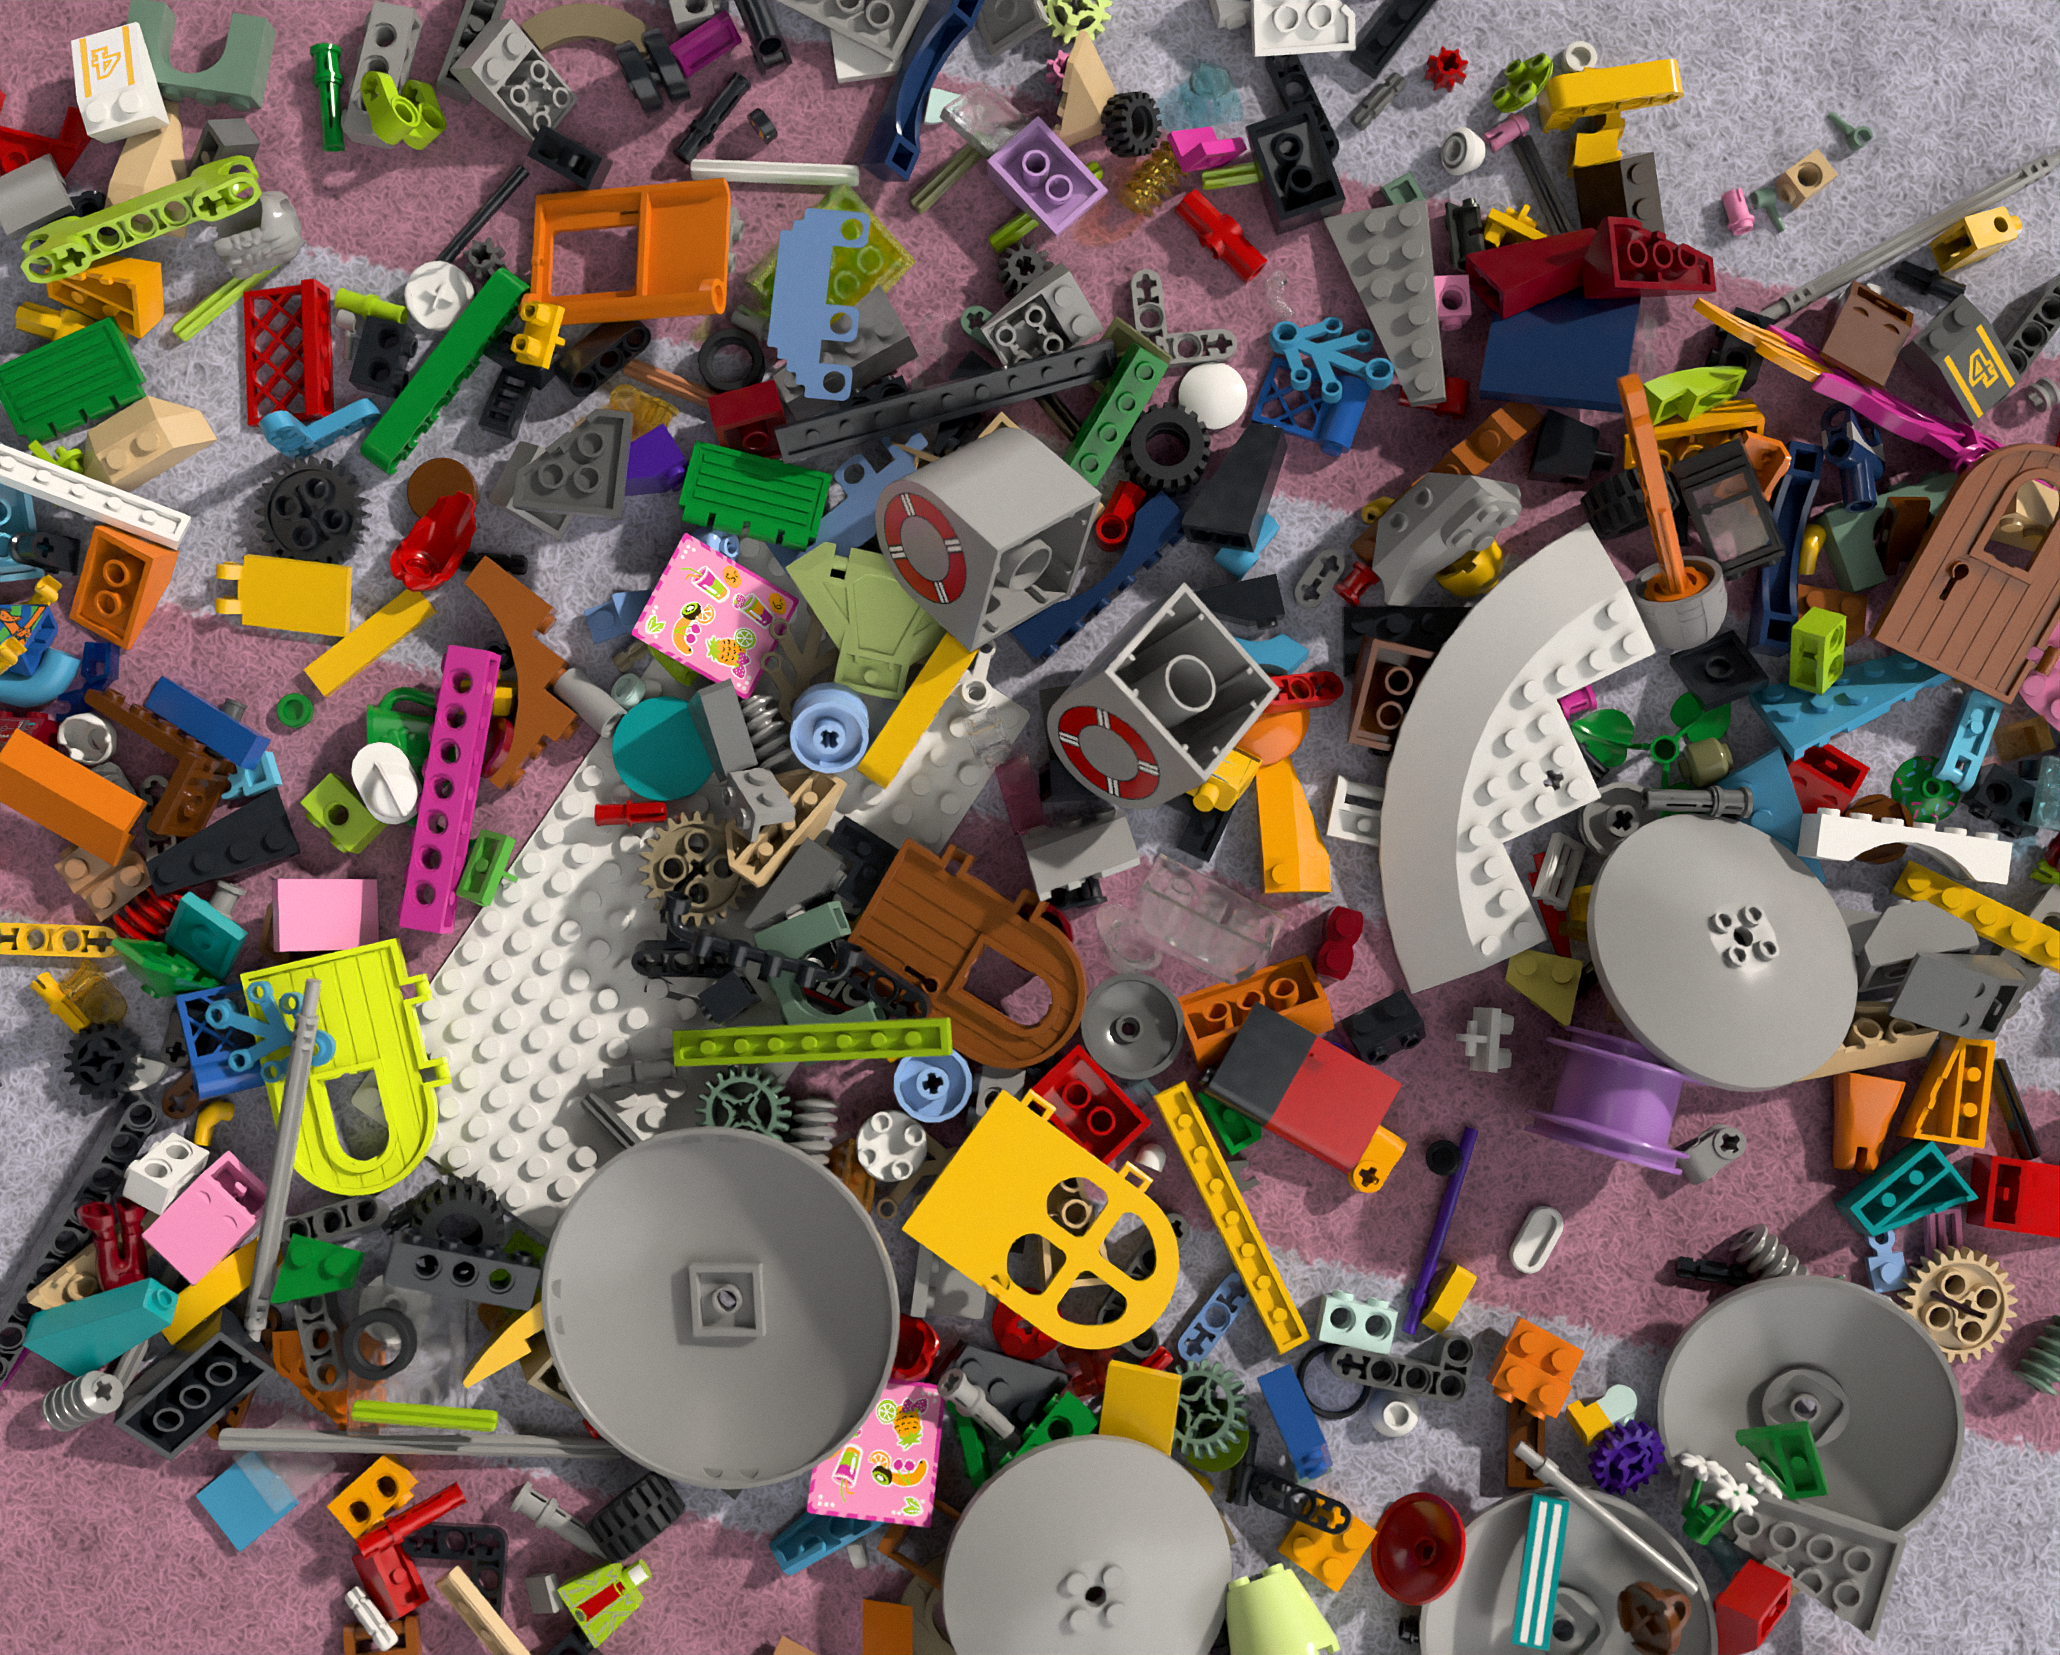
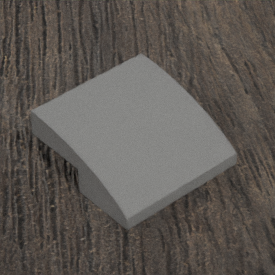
M50 153L0 177V223L6 236L11 240L75 210L64 188L66 183Z

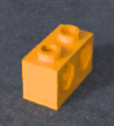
M384 1454L326 1507L351 1536L356 1539L365 1531L368 1533L385 1523L383 1515L391 1507L398 1511L414 1497L410 1490L419 1482L394 1454ZM384 1476L390 1477L395 1481V1492H389L384 1488ZM357 1501L367 1505L369 1510L368 1517L358 1514L356 1511Z

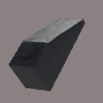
M1276 574L1193 591L1218 620L1246 627L1257 625L1258 630H1266L1278 626L1277 621L1282 620L1285 615Z

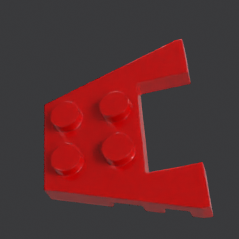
M0 90V113H1V110H2V107H3V103H4V100H5V97H6V95H5L1 90ZM68 106L59 139L0 126V177L50 153L64 179L92 139V137L87 135L80 109Z

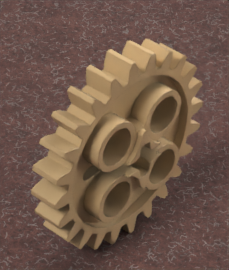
M1947 1246L1945 1256L1941 1251L1934 1249V1260L1931 1261L1921 1256L1920 1259L1923 1265L1921 1269L1914 1266L1909 1267L1915 1275L1914 1278H1902L1901 1281L1909 1286L1908 1291L1897 1293L1899 1297L1906 1300L1905 1304L1899 1306L1911 1314L1930 1333L1949 1363H1952L1954 1357L1962 1363H1966L1968 1353L1975 1359L1980 1360V1349L1984 1348L1993 1353L1994 1350L1991 1344L1993 1340L2000 1343L2005 1342L1999 1334L2000 1331H2012L2013 1329L2005 1321L2006 1318L2017 1317L2015 1312L2008 1309V1305L2017 1303L2018 1299L2007 1294L2015 1288V1285L2005 1280L2009 1274L2000 1267L1998 1268L1999 1263L1990 1257L1987 1258V1255L1979 1250L1973 1253V1250L1966 1246H1962L1960 1251L1952 1246ZM1953 1275L1951 1284L1945 1287V1281ZM1984 1289L1983 1297L1976 1301L1978 1293ZM1936 1291L1958 1303H1964L1970 1308L1984 1313V1317L1978 1318L1956 1306H1950L1944 1301L1930 1296V1292ZM1938 1308L1935 1317L1929 1319L1931 1311ZM1969 1322V1329L1964 1334H1961L1963 1325Z

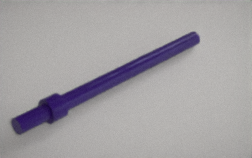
M1466 1126L1459 1145L1463 1153V1165L1456 1174L1449 1177L1415 1288H1410L1406 1301L1410 1304L1401 1331L1415 1335L1423 1308L1427 1309L1431 1298L1428 1292L1479 1133L1478 1130Z

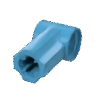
M1266 513L1254 553L1221 548L1214 561L1236 579L1242 581L1248 570L1260 558L1258 555L1277 534L1280 526L1273 517Z

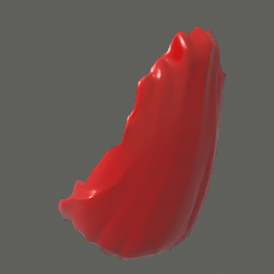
M457 491L452 496L438 497L435 505L428 510L423 518L415 523L408 536L401 540L397 548L392 552L389 562L390 573L395 579L402 580L404 586L409 591L414 593L438 589L455 574L462 564L471 546L472 537L477 530L476 518L473 515L476 504L472 500V495Z
M899 1312L897 1350L890 1377L895 1380L919 1381L929 1374L933 1365V1360L940 1348V1339L937 1332L922 1318L912 1317Z

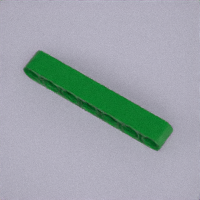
M499 268L490 277L364 440L360 448V455L387 475L395 474L398 471L395 468L401 460L405 461L418 445L416 440L422 433L426 434L438 419L439 415L437 413L443 405L447 407L459 392L458 386L464 378L468 380L481 363L479 359L483 355V350L500 335L499 333L504 326H509L519 314V302L522 301L526 293H530L532 287L506 268Z

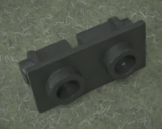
M1475 198L1464 199L1462 206L1450 202L1445 203V226L1450 242L1449 259L1454 270L1466 273V255L1485 250L1483 234L1479 233L1472 236L1473 231L1482 228L1480 204L1476 203Z

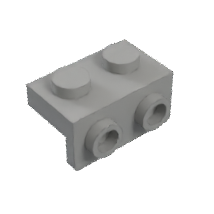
M769 768L729 772L727 787H724L722 792L723 803L726 808L730 809L736 819L738 828L744 832L749 842L758 841L761 825L794 821L796 809Z

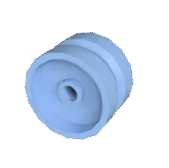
M834 682L816 684L799 696L795 701L791 715L790 741L792 750L801 763L812 770L823 773L843 772L857 764L865 754L869 741L868 711L861 696L850 687Z
M952 1048L953 1054L949 1056L904 1057L900 1061L894 1075V1092L899 1105L911 1117L923 1122H942L954 1117L965 1107L972 1092L973 1074L967 1060L957 1050ZM930 1076L940 1078L941 1085L938 1089H931L928 1086L927 1082Z

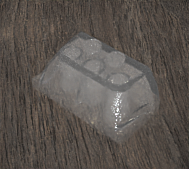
M1162 853L1159 854L1140 888L1135 900L1133 914L1136 935L1140 940L1162 950L1169 956L1176 957L1194 966L1200 972L1208 973L1231 985L1250 978L1265 963L1286 918V915Z

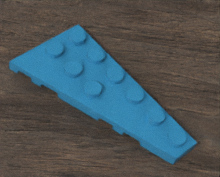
M1903 653L1844 667L1843 674L1823 695L1790 686L1788 681L1769 685L1767 688L1750 694L1749 701L1753 709L1793 761L1804 756V750L1814 745L1820 748L1828 744L1830 737L1838 732L1849 733L1890 711L1893 703L1899 700L1906 703L1915 698L1916 691L1924 687L1934 688L1953 677Z

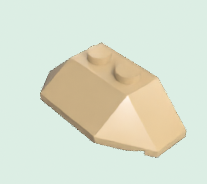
M146 396L87 431L82 464L85 470L83 475L129 493L216 442L218 439L200 410Z
M809 767L774 775L796 809L794 821L761 825L758 841L749 842L744 832L738 828L736 819L733 816L724 826L729 868L757 888L775 881L805 839L808 837L814 841L826 827L846 788L844 780L833 773H823L812 770Z

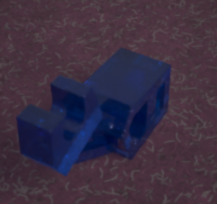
M85 642L80 675L87 681L81 689H75L58 695L57 701L69 702L71 709L66 714L56 713V721L63 722L67 717L89 713L93 707L84 700L88 688L104 692L105 688H108L113 681L119 679V646L112 643ZM96 663H105L104 673L96 676Z

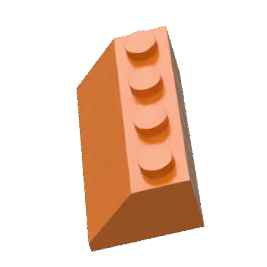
M1306 954L1176 998L1183 1011L1185 1035L1199 1072L1202 1071L1206 1064L1211 1066L1216 1061L1221 1062L1255 1001L1315 1035L1334 1029L1329 1000Z

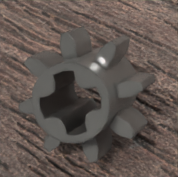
M489 237L485 242H477L473 239V245L469 251H463L465 258L470 261L464 268L468 274L476 272V278L480 283H483L486 277H491L499 268L504 267L508 269L505 262L500 259L506 255V252L502 246L494 249V242Z

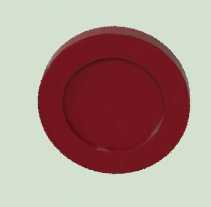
M496 717L490 721L480 775L482 778L493 776L503 765L510 751L514 728L512 722L505 718Z

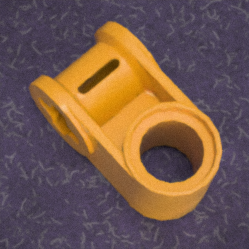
M1379 1125L1359 1162L1347 1174L1350 1186L1357 1191L1365 1193L1378 1191L1383 1186L1392 1168L1401 1158L1407 1146V1141ZM1371 1169L1369 1175L1373 1178L1372 1182L1361 1184L1363 1178L1359 1175L1360 1170L1368 1171Z

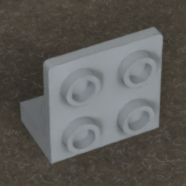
M920 1243L911 1316L925 1318L926 1313L981 1320L984 1316L987 1291Z

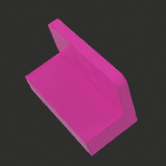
M1212 127L1172 131L1167 135V139L1183 173L1225 166L1247 150L1242 137L1218 140Z

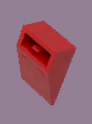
M1829 743L1820 748L1814 745L1804 750V756L1793 761L1787 751L1783 756L1803 814H1817L1818 808H1830L1840 810L1841 815L1854 798L1871 769Z
M1974 1153L1970 1188L1978 1198L1968 1202L1967 1224L2060 1238V1166Z

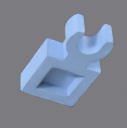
M1893 1230L1884 1232V1240L1881 1243H1877L1874 1236L1864 1235L1865 1243L1873 1249L1874 1254L1864 1257L1870 1289L1877 1293L1909 1288V1286L1901 1281L1902 1278H1908L1903 1252H1892L1891 1249L1895 1242Z

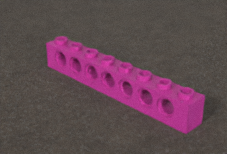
M448 645L447 653L442 657L441 672L443 673L441 688L435 694L437 712L435 723H432L428 734L431 746L429 757L425 759L422 768V775L425 780L423 791L419 794L416 803V811L419 813L418 820L410 836L412 854L410 862L404 870L406 888L404 898L400 900L397 910L398 918H400L399 927L440 934H453L459 896L455 895L465 867L501 655L491 651ZM469 676L471 680L470 688L462 693L460 688L461 682L465 677ZM460 711H463L465 716L464 722L460 727L456 728L454 723L455 716ZM456 746L458 748V757L451 763L448 754L450 749ZM447 781H450L452 792L445 798L442 788ZM443 815L446 820V827L439 833L436 829V822ZM434 851H437L440 861L433 868L430 864V857ZM430 885L434 896L431 902L427 903L424 899V891Z

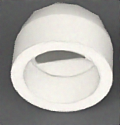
M1149 1143L1141 1148L1135 1161L1162 1172L1166 1154L1160 1145Z

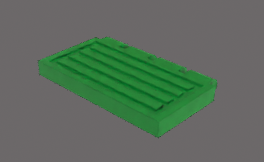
M107 317L1 364L0 401L19 437L26 435L30 443L37 440L41 444L57 437V432L52 423H54L60 434H64L88 423L83 410H85L87 416L92 421L118 410L114 396L122 407L146 397V394L141 384L147 381L115 318Z
M695 440L678 509L684 510L682 522L707 527L709 517L715 518L714 530L741 536L743 526L745 525L749 526L747 538L775 545L777 535L780 534L784 535L782 547L806 552L808 542L816 543L832 475Z

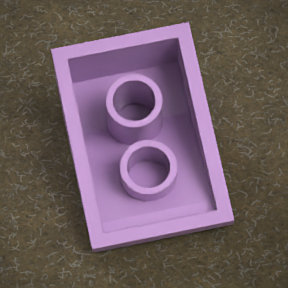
M1039 116L987 160L988 177L1011 202L1056 238L1108 193L1107 188Z

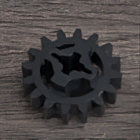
M101 1023L92 1024L91 1030L81 1029L79 1031L81 1040L69 1041L74 1051L73 1053L64 1054V1058L71 1060V1065L65 1067L64 1072H73L74 1077L69 1081V1084L71 1086L82 1085L79 1090L80 1095L91 1094L93 1100H101L104 1097L106 1099L118 1098V1092L124 1094L130 1091L127 1085L128 1082L138 1083L140 1081L134 1073L136 1070L145 1069V1065L138 1063L137 1058L142 1057L146 1053L145 1050H136L135 1048L140 1042L139 1037L128 1038L131 1029L121 1027L118 1029L117 1023H106L105 1026ZM114 1041L119 1044L122 1050L115 1046ZM107 1057H114V1059L108 1060L107 1063L95 1065V1063L102 1062Z

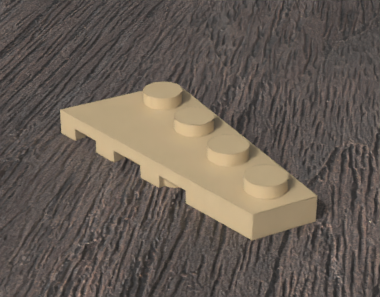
M149 1210L140 1226H143L144 1232L161 1215ZM120 1221L115 1224L114 1228L117 1235L119 1258L124 1255ZM144 1240L149 1259L156 1250ZM94 1242L26 1295L28 1303L47 1310L102 1293L96 1272V1248L94 1247Z

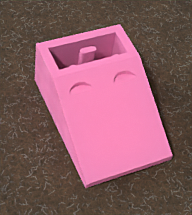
M228 1150L205 1170L141 1237L194 1287L261 1226L267 1186Z

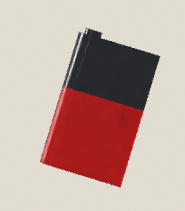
M1257 1001L1253 1003L1221 1062L1216 1061L1211 1066L1206 1064L1197 1079V1083L1200 1084V1093L1345 1174L1350 1173L1359 1162L1402 1086V1083Z

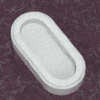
M1538 1206L1528 1214L1509 1250L1510 1262L1517 1270L1530 1274L1539 1271L1544 1266L1564 1227L1562 1216L1557 1210L1548 1206Z

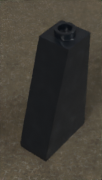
M1250 423L1184 516L1181 524L1187 542L1254 553L1288 448L1282 427L1268 423L1262 425Z

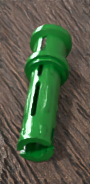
M330 43L314 44L310 47L309 51L311 57L314 58L315 67L312 83L319 93L323 137L322 147L326 152L345 151L339 91L344 84V77L340 74L338 59L342 54L341 48ZM330 105H331V109H332V120H333V127H332V128H331L330 110H329V106H330Z

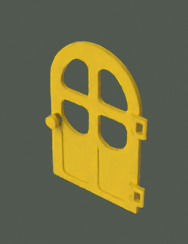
M1002 1089L901 1229L1042 1332L1063 1344L1083 1349H1103L1121 1345L1138 1337L1150 1328L1166 1309L1174 1293L1179 1272V1252L1172 1226L1160 1207L1145 1194L1153 1179L1129 1161H1126L1119 1172L1116 1173L1047 1122L1056 1108L1031 1089L1028 1090L1021 1101H1018ZM1031 1100L1045 1108L1041 1116L1027 1107ZM1129 1171L1142 1180L1138 1187L1124 1179ZM1073 1177H1083L1092 1181L1107 1196L1105 1206L1088 1230L1080 1237L1073 1236L1049 1217L1046 1209L1047 1197L1054 1186L1061 1181ZM1127 1212L1135 1213L1143 1221L1151 1235L1155 1250L1154 1269L1147 1278L1140 1281L1126 1275L1099 1253L1101 1243L1119 1218ZM1030 1233L1043 1236L1065 1253L1064 1263L1044 1291L1037 1295L1029 1294L1010 1279L1007 1271V1256L1011 1245L1017 1238ZM1083 1271L1094 1273L1120 1292L1126 1299V1306L1120 1317L1112 1322L1098 1325H1082L1067 1321L1059 1316L1057 1305L1078 1275Z

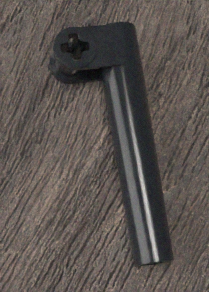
M734 0L751 44L749 47L760 75H765L766 70L783 63L787 65L793 64L785 40L767 0Z

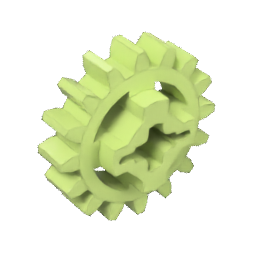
M1041 0L1045 3L1044 9L1050 22L1043 28L1051 27L1053 29L1050 35L1051 39L1058 35L1062 36L1063 46H1066L1071 39H1073L1075 44L1080 30L1076 31V28L1080 21L1092 22L1088 28L1083 30L1088 32L1093 42L1095 40L1093 31L1099 35L1105 31L1104 26L1100 22H1108L1111 19V15L1104 12V9L1112 5L1110 0H1094L1095 4L1091 0H1075L1077 8L1081 10L1076 15L1072 14L1073 8L1069 6L1073 0ZM1054 11L1058 12L1062 20V25L1057 20Z

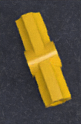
M28 301L18 306L15 314L16 329L50 340L51 342L96 323L91 318L73 310L62 308L61 311ZM121 330L124 338L127 341L128 333Z

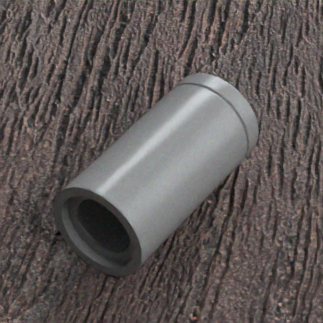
M579 668L569 669L555 684L554 693L604 738L614 735L619 722L627 714L623 707Z

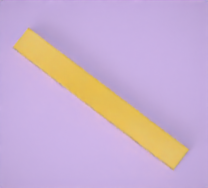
M1182 1080L1153 1095L1154 1102L1276 1352L1281 1355L1310 1340L1311 1337L1186 1081Z

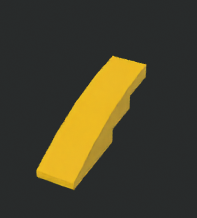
M542 1290L534 1295L530 1311L517 1309L484 1343L464 1370L462 1383L466 1389L531 1352L532 1338L530 1336L544 1329Z

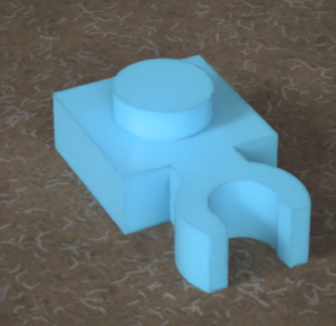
M265 751L254 770L236 765L238 773L230 774L228 777L232 785L231 790L221 796L222 799L228 800L238 799L243 794L248 797H254L283 785L273 752Z

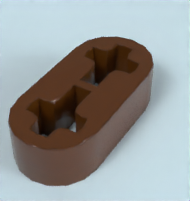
M191 1068L162 1098V1110L165 1115L172 1119L190 1117L208 1100L198 1101L193 1088ZM189 1092L191 1095L184 1101L186 1109L174 1110L173 1107L176 1105V1101L173 1098L175 1096L183 1097Z

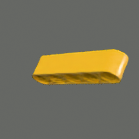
M947 631L860 762L856 771L886 790L981 647L970 652Z

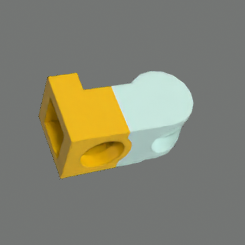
M1615 1385L1607 1390L1605 1397L1585 1408L1580 1400L1569 1404L1566 1407V1419L1585 1447L1588 1448L1593 1445L1595 1440L1605 1438L1603 1434L1605 1429L1612 1433L1615 1431V1423L1619 1422L1624 1427L1629 1419L1634 1420L1637 1396L1631 1388L1625 1385Z

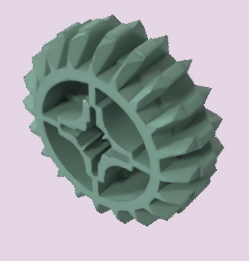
M742 1064L741 1075H738L735 1065L728 1066L729 1078L722 1071H717L715 1077L719 1082L718 1085L710 1080L704 1083L705 1087L711 1091V1094L699 1093L697 1096L700 1101L707 1102L706 1107L695 1108L696 1114L706 1115V1120L696 1122V1126L720 1127L716 1119V1105L719 1099L729 1113L728 1121L724 1127L739 1129L742 1125H747L754 1130H758L763 1135L783 1141L782 1137L776 1133V1130H789L790 1126L787 1123L780 1122L781 1117L792 1116L791 1110H781V1104L789 1103L791 1098L790 1096H785L779 1099L777 1093L784 1090L785 1085L780 1083L774 1088L770 1085L775 1080L776 1075L774 1073L768 1074L763 1080L761 1078L763 1067L757 1066L753 1075H750V1065ZM737 1082H747L757 1086L745 1099H740L733 1094L731 1095L725 1090ZM764 1094L767 1095L772 1108L769 1125L764 1122L765 1119L761 1117L758 1111V1105L763 1099ZM752 1101L748 1109L751 1120L743 1118L742 1121L735 1123L739 1115V1110L735 1104L744 1106L745 1103Z
M1202 1359L1198 1368V1365L1193 1360H1188V1372L1183 1367L1177 1365L1174 1368L1175 1373L1182 1375L1178 1405L1182 1406L1187 1412L1185 1425L1188 1429L1186 1433L1183 1431L1176 1415L1172 1448L1176 1449L1181 1445L1180 1454L1188 1456L1193 1450L1194 1458L1198 1460L1203 1459L1205 1450L1209 1458H1217V1446L1223 1453L1230 1452L1227 1440L1230 1439L1232 1442L1239 1444L1241 1439L1235 1434L1236 1429L1238 1428L1242 1431H1247L1248 1425L1240 1422L1241 1416H1251L1250 1410L1241 1408V1404L1250 1401L1249 1395L1237 1394L1244 1388L1245 1384L1240 1380L1232 1383L1236 1373L1231 1369L1223 1373L1224 1365L1220 1362H1216L1211 1368L1210 1361ZM1199 1380H1207L1205 1386L1201 1385L1196 1394L1192 1396L1182 1394L1192 1383ZM1218 1384L1222 1387L1227 1397V1414L1222 1412L1217 1406L1219 1393L1216 1389ZM1189 1402L1208 1406V1410L1215 1412L1216 1416L1197 1412L1196 1408L1189 1405ZM1219 1422L1223 1424L1212 1436L1197 1439L1199 1432H1204L1209 1423Z

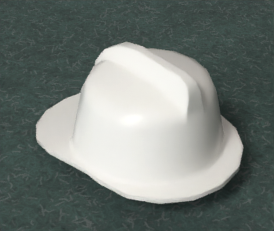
M377 742L361 749L353 760L351 773L354 784L367 809L374 818L386 824L407 822L417 814V799L423 791L408 758L399 748L389 743Z

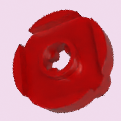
M1020 1287L1033 1295L1043 1292L1036 1287ZM999 1301L992 1317V1330L996 1342L1005 1354L1021 1360H1034L1045 1356L1057 1346V1340L1051 1338L1035 1326L1032 1327L1031 1333H1025L1024 1328H1017V1322L1023 1320V1317ZM1057 1305V1312L1059 1316L1062 1317L1061 1309L1059 1305Z

